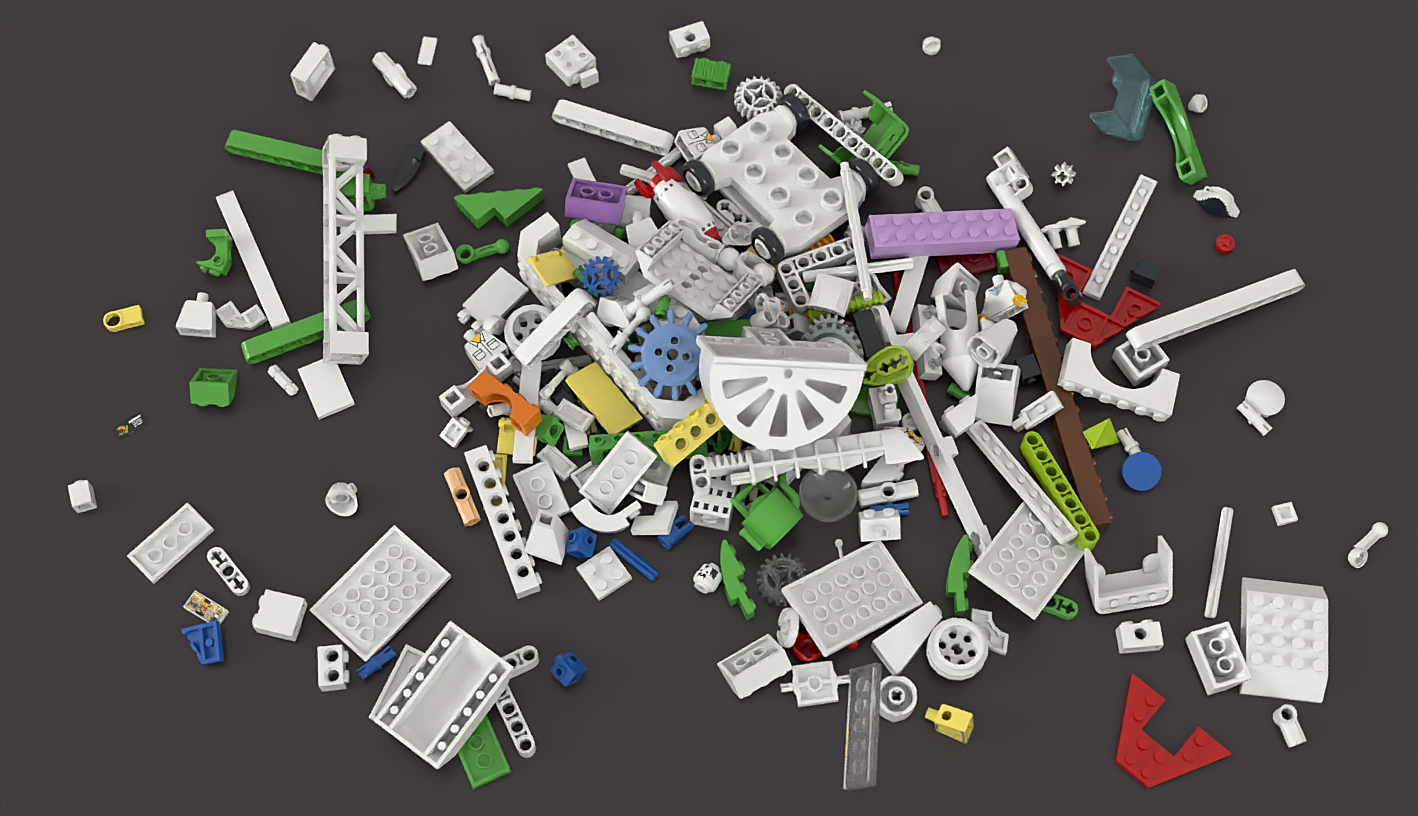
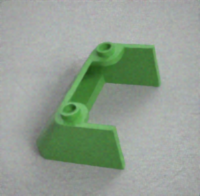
M864 90L863 94L874 103L868 111V117L873 124L861 139L888 160L908 136L909 127L882 101ZM821 144L818 146L839 166L842 162L849 163L857 158L843 146L837 148L833 153Z

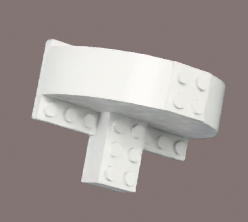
M743 326L741 338L697 335L696 344L701 349L699 361L700 381L708 403L732 433L742 440L753 444L760 451L776 449L780 452H787L788 450H795V447L811 443L830 432L852 408L862 385L864 371L867 370V363L845 343L791 341L780 328Z

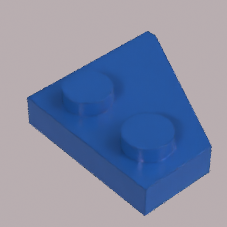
M212 621L182 629V633L187 635L191 642L190 646L193 651H196L197 657L203 665L224 661L220 621Z

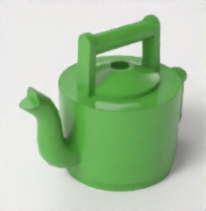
M786 474L777 475L781 491L776 488L771 492L761 482L756 483V485L748 483L735 497L730 499L734 507L746 518L741 523L744 528L739 532V535L743 536L757 551H760L763 547L770 550L804 516L799 510L800 497L787 484ZM757 487L764 495L757 497L750 504L747 511L740 502Z

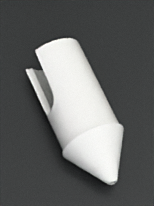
M964 290L967 323L960 330L950 329L946 302L941 293L935 297L937 319L946 328V331L940 336V344L946 348L942 353L941 364L963 391H969L979 368V364L970 356L972 354L970 348L967 349V341L973 335L979 333L975 293Z

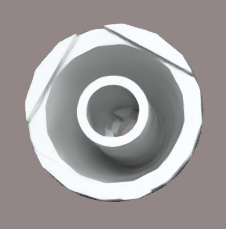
M1003 319L973 335L967 341V349L970 348L972 359L984 368L989 366L995 368L999 365L1017 334L1015 322Z

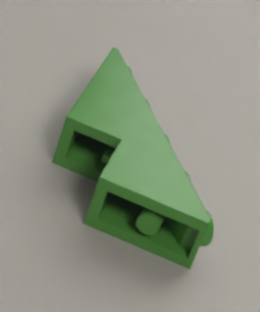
M534 187L527 190L515 189L505 192L460 194L455 196L454 199L456 206L479 229L494 216L506 227H509L543 200L544 193L542 188Z

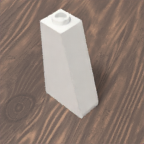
M931 601L872 641L871 648L893 676H899L929 638L933 628L941 622L942 612Z

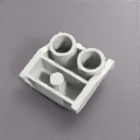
M818 273L807 307H813V309L819 311L824 310L845 317L855 282Z

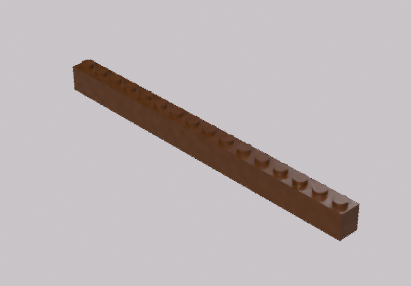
M1026 247L1006 250L1004 252L1009 265L1006 273L1008 280L1017 282L1027 290L1026 303L1029 308L1018 314L1030 354L1034 355L1042 373L1039 383L1043 396L1053 390L1064 407L1051 415L1050 419L1071 487L1097 530L1107 529L1113 521L1111 510H1108L1106 505V493L1102 492L1100 486L1102 484L1101 477L1095 470V458L1091 456L1089 451L1090 445L1083 434L1085 426L1083 421L1079 419L1080 411L1078 404L1074 403V391L1065 390L1062 386L1057 385L1063 355L1058 351V339L1052 332L1053 324L1052 320L1048 319L1047 304L1042 300V288L1038 286L1036 281L1037 272L1031 265L1032 256L1027 252Z

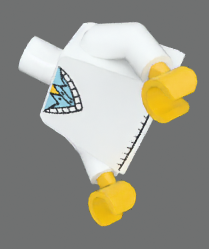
M1003 275L994 276L992 278L994 286L986 290L983 311L977 315L978 324H980L982 318L998 323L1029 308L1026 303L1027 290L1017 282L1004 280Z

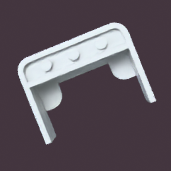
M1158 536V553L1145 557L1143 569L1105 575V569L1102 565L1097 564L1089 548L1084 549L1085 576L1093 606L1098 613L1107 614L1165 604L1172 598L1173 552L1162 536Z

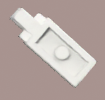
M1052 390L1022 409L1018 415L1019 418L1012 422V426L1017 432L1025 428L1028 430L1064 407L1056 393Z

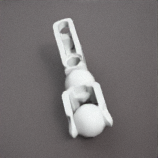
M683 217L674 220V222L685 229L682 236L683 241L680 240V242L688 245L696 253L703 255L711 263L719 264L723 270L733 271L732 274L738 281L749 272L763 282L762 287H766L773 282L777 270L772 265L766 263L764 259L750 251L742 252L740 255L734 248H725V244H721L718 240L703 234L699 225L694 221Z

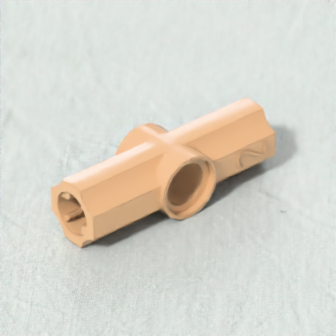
M460 468L448 469L444 476L464 525L472 526L477 524L481 519ZM461 494L467 495L464 499H458V496Z

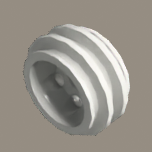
M532 304L522 306L510 315L506 321L504 334L507 346L513 355L515 350L540 325L535 324V321L542 323L553 311L545 306ZM518 335L523 336L521 340H518L516 337ZM561 339L541 359L542 361L555 353L560 346Z
M951 618L942 621L933 628L927 641L926 655L930 665L939 675L950 680H964L973 677L981 670L988 656V642L984 632L975 623L963 618ZM949 634H956V638H950ZM964 637L968 638L971 642L966 643ZM943 642L946 648L941 649L939 643ZM952 649H958L959 655H955ZM969 651H974V652H975V656H974V657H970V656L968 655V652H969Z

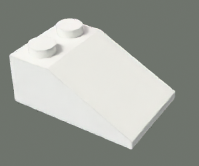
M438 223L403 234L423 281L458 269L454 251Z

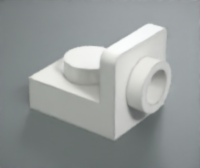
M452 417L439 436L456 448L467 432H472L473 428L469 426L470 422L467 419Z

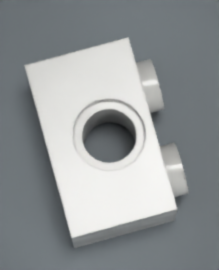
M703 21L669 31L670 43L677 58L686 57L692 53L702 52L710 48V37Z
M1143 620L1141 623L1133 624L1132 621L1122 622L1116 629L1120 654L1160 650L1164 645L1159 622ZM1135 632L1141 633L1143 639H1138L1135 636Z

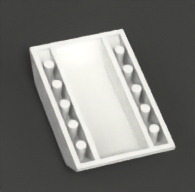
M1242 578L1240 650L1252 678L1240 684V694L1322 703L1328 680V598L1322 586Z
M449 621L374 721L436 769H439L456 756L504 692L514 667Z

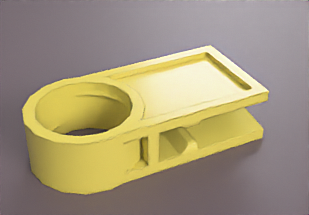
M140 305L111 311L103 318L104 325L111 332L145 324ZM111 318H120V322L117 325L108 326Z

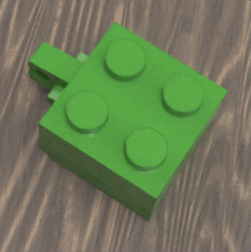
M344 173L336 175V178H339ZM363 173L364 212H371L374 209L375 199L386 198L387 189L384 184L372 183L370 174ZM353 177L340 189V192L356 208V177Z

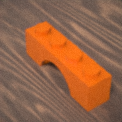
M483 370L468 385L471 396L484 406L495 402H502L511 406L512 410L509 417L512 426L525 436L542 421L541 410L537 405L527 402L522 394L513 392L508 384L499 382V379L492 373L488 374Z

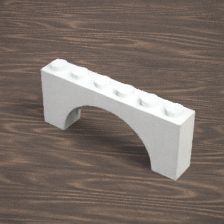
M1072 338L1066 345L1057 385L1062 386L1068 391L1079 392L1085 397H1094L1103 403H1111L1117 405L1118 408L1135 411L1138 415H1147L1156 421H1165L1173 412L1180 374L1162 368L1155 374L1149 386L1139 389L1123 388L1108 381L1097 370L1091 357L1090 343Z

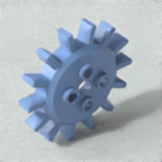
M668 309L667 312L668 324L660 325L658 318L653 314L650 315V322L654 326V330L650 334L643 328L637 327L635 329L636 333L645 339L643 346L628 345V350L640 352L642 358L641 361L630 364L629 368L637 370L644 367L647 374L638 382L641 387L646 385L651 379L658 382L654 390L655 397H659L662 394L665 385L672 387L671 396L673 400L679 399L678 387L686 384L692 395L697 394L696 387L692 383L693 379L697 376L700 377L699 361L701 349L696 344L697 335H701L707 330L708 325L706 323L701 324L695 331L690 329L689 324L693 317V314L690 312L685 315L682 324L675 323V314L672 309ZM673 337L678 338L677 344L671 343ZM658 348L662 350V354L660 356H657L655 354V351ZM676 349L678 351V358L676 360L668 359L667 353L669 350ZM684 353L690 355L689 360H683ZM670 364L674 367L672 372H668L666 369Z

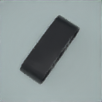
M871 309L851 314L855 333L863 347L865 362L884 349Z

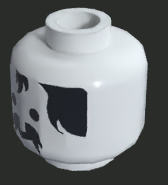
M710 563V565L702 564L693 577L695 588L705 594L714 592L722 580L720 568L713 563Z

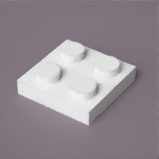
M610 546L577 567V571L599 601L632 580L631 575Z

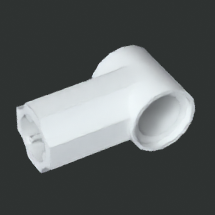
M926 186L921 187L915 199L916 206L922 209L923 213L943 212L934 198L933 190ZM921 196H925V197H927L928 199H927V200L922 199Z
M1287 704L1275 710L1273 720L1279 725L1288 747H1294L1306 742L1307 740L1297 720L1296 709L1292 705ZM1282 711L1288 714V720L1282 717Z

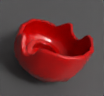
M798 632L795 643L792 646L795 657L805 662L818 659L822 653L808 632Z

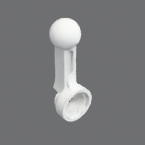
M1375 523L1372 530L1360 542L1354 545L1355 548L1348 556V561L1352 566L1360 568L1365 564L1368 558L1366 550L1379 538H1383L1388 534V527L1385 523Z

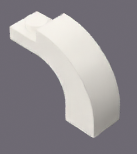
M586 497L570 509L577 520L590 530L599 533H616L630 527L626 519L630 518L632 520L640 514L639 510L642 508L636 500L617 514L604 515L595 510Z

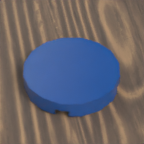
M1136 452L1125 459L1122 465V477L1129 487L1145 491L1153 488L1158 483L1161 477V466L1153 455L1147 452Z

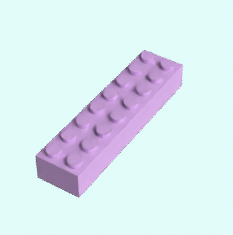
M1012 208L869 215L864 227L871 259L997 253L999 250L1015 249L1020 240Z

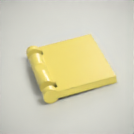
M564 249L527 258L528 263L532 265L546 287L578 279L572 274L575 267L566 256Z

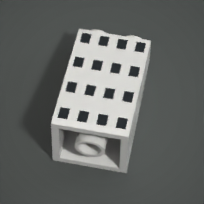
M716 452L708 453V456H711V458H715L716 455L722 457L721 454L719 455ZM730 475L710 477V492L706 496H698L694 493L690 507V522L695 525L728 531L734 508L730 499L737 495L739 485L732 486ZM699 482L697 484V486L699 487H705L707 485L704 482Z

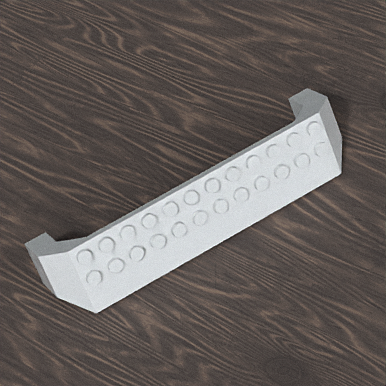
M547 212L521 231L517 254L519 263L517 264L520 268L519 274L522 281L545 307L554 311L565 297L555 285L546 287L532 265L527 261L528 257L549 252L562 242L560 226ZM583 317L568 331L578 341L583 350L591 356V359L598 363L655 431L673 429L676 423L684 420L689 412L701 406L706 399L702 388L697 391L696 395H691L685 401L656 399L645 386H639V379L612 352V349L607 347L606 342Z

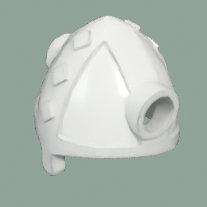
M338 482L333 484L325 498L328 508L340 516L353 515L358 506L355 494L357 492L356 486L353 483Z

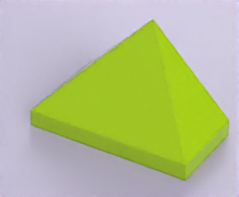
M1110 418L1083 432L1092 449L1119 443Z

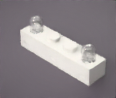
M918 304L913 308L911 313L913 334L932 316L936 318L937 310L934 305ZM927 350L916 360L919 379L935 381L942 375L941 365L943 361L940 356L934 359L930 355V351Z

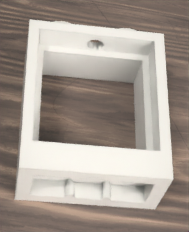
M313 42L290 74L296 93L313 101L335 70L330 51L325 45Z

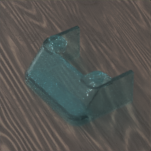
M1133 53L1108 57L1107 61L1115 70L1112 83L1118 90L1113 110L1090 113V117L1105 134L1129 141H1140L1143 137L1153 103L1149 88L1155 85V81Z

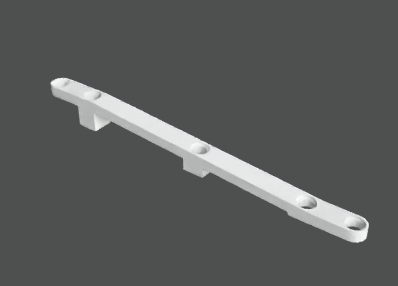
M877 305L871 308L884 348L892 345L903 347L911 336L914 335L913 333L897 335L888 310L884 305ZM902 356L899 362L892 360V365L889 367L896 369L898 363L905 365L908 358ZM912 372L906 380L897 383L964 529L970 541H972L977 558H979L992 542L986 525H983L954 463L953 458L959 453L953 437H942Z

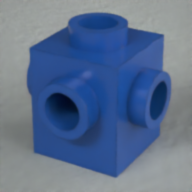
M578 527V529L570 530L565 552L578 559L592 557L597 535L590 532V529L587 527Z
M570 651L564 655L561 653L556 656L550 671L557 680L567 687L577 682L587 668Z

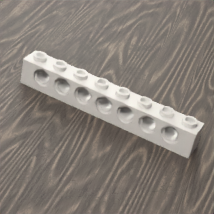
M484 445L465 452L466 461L517 598L519 599L540 591L539 584L542 583L538 572L534 573L532 566H535L532 555H527L524 552L527 541L525 537L521 538L519 533L522 530L518 519L514 520L512 515L515 513L512 502L508 503L506 496L509 494L506 485H501L499 479L502 478L499 467H494L493 462L496 459L493 451H488L487 446ZM482 466L489 467L487 471L479 470ZM488 483L496 484L492 489L486 488ZM495 500L502 501V504L499 506L492 505ZM503 517L509 519L505 524L499 523V520ZM508 535L515 536L513 541L505 540ZM516 552L522 554L519 559H513L512 555ZM522 570H527L529 572V574L526 577H520L518 575L519 572Z

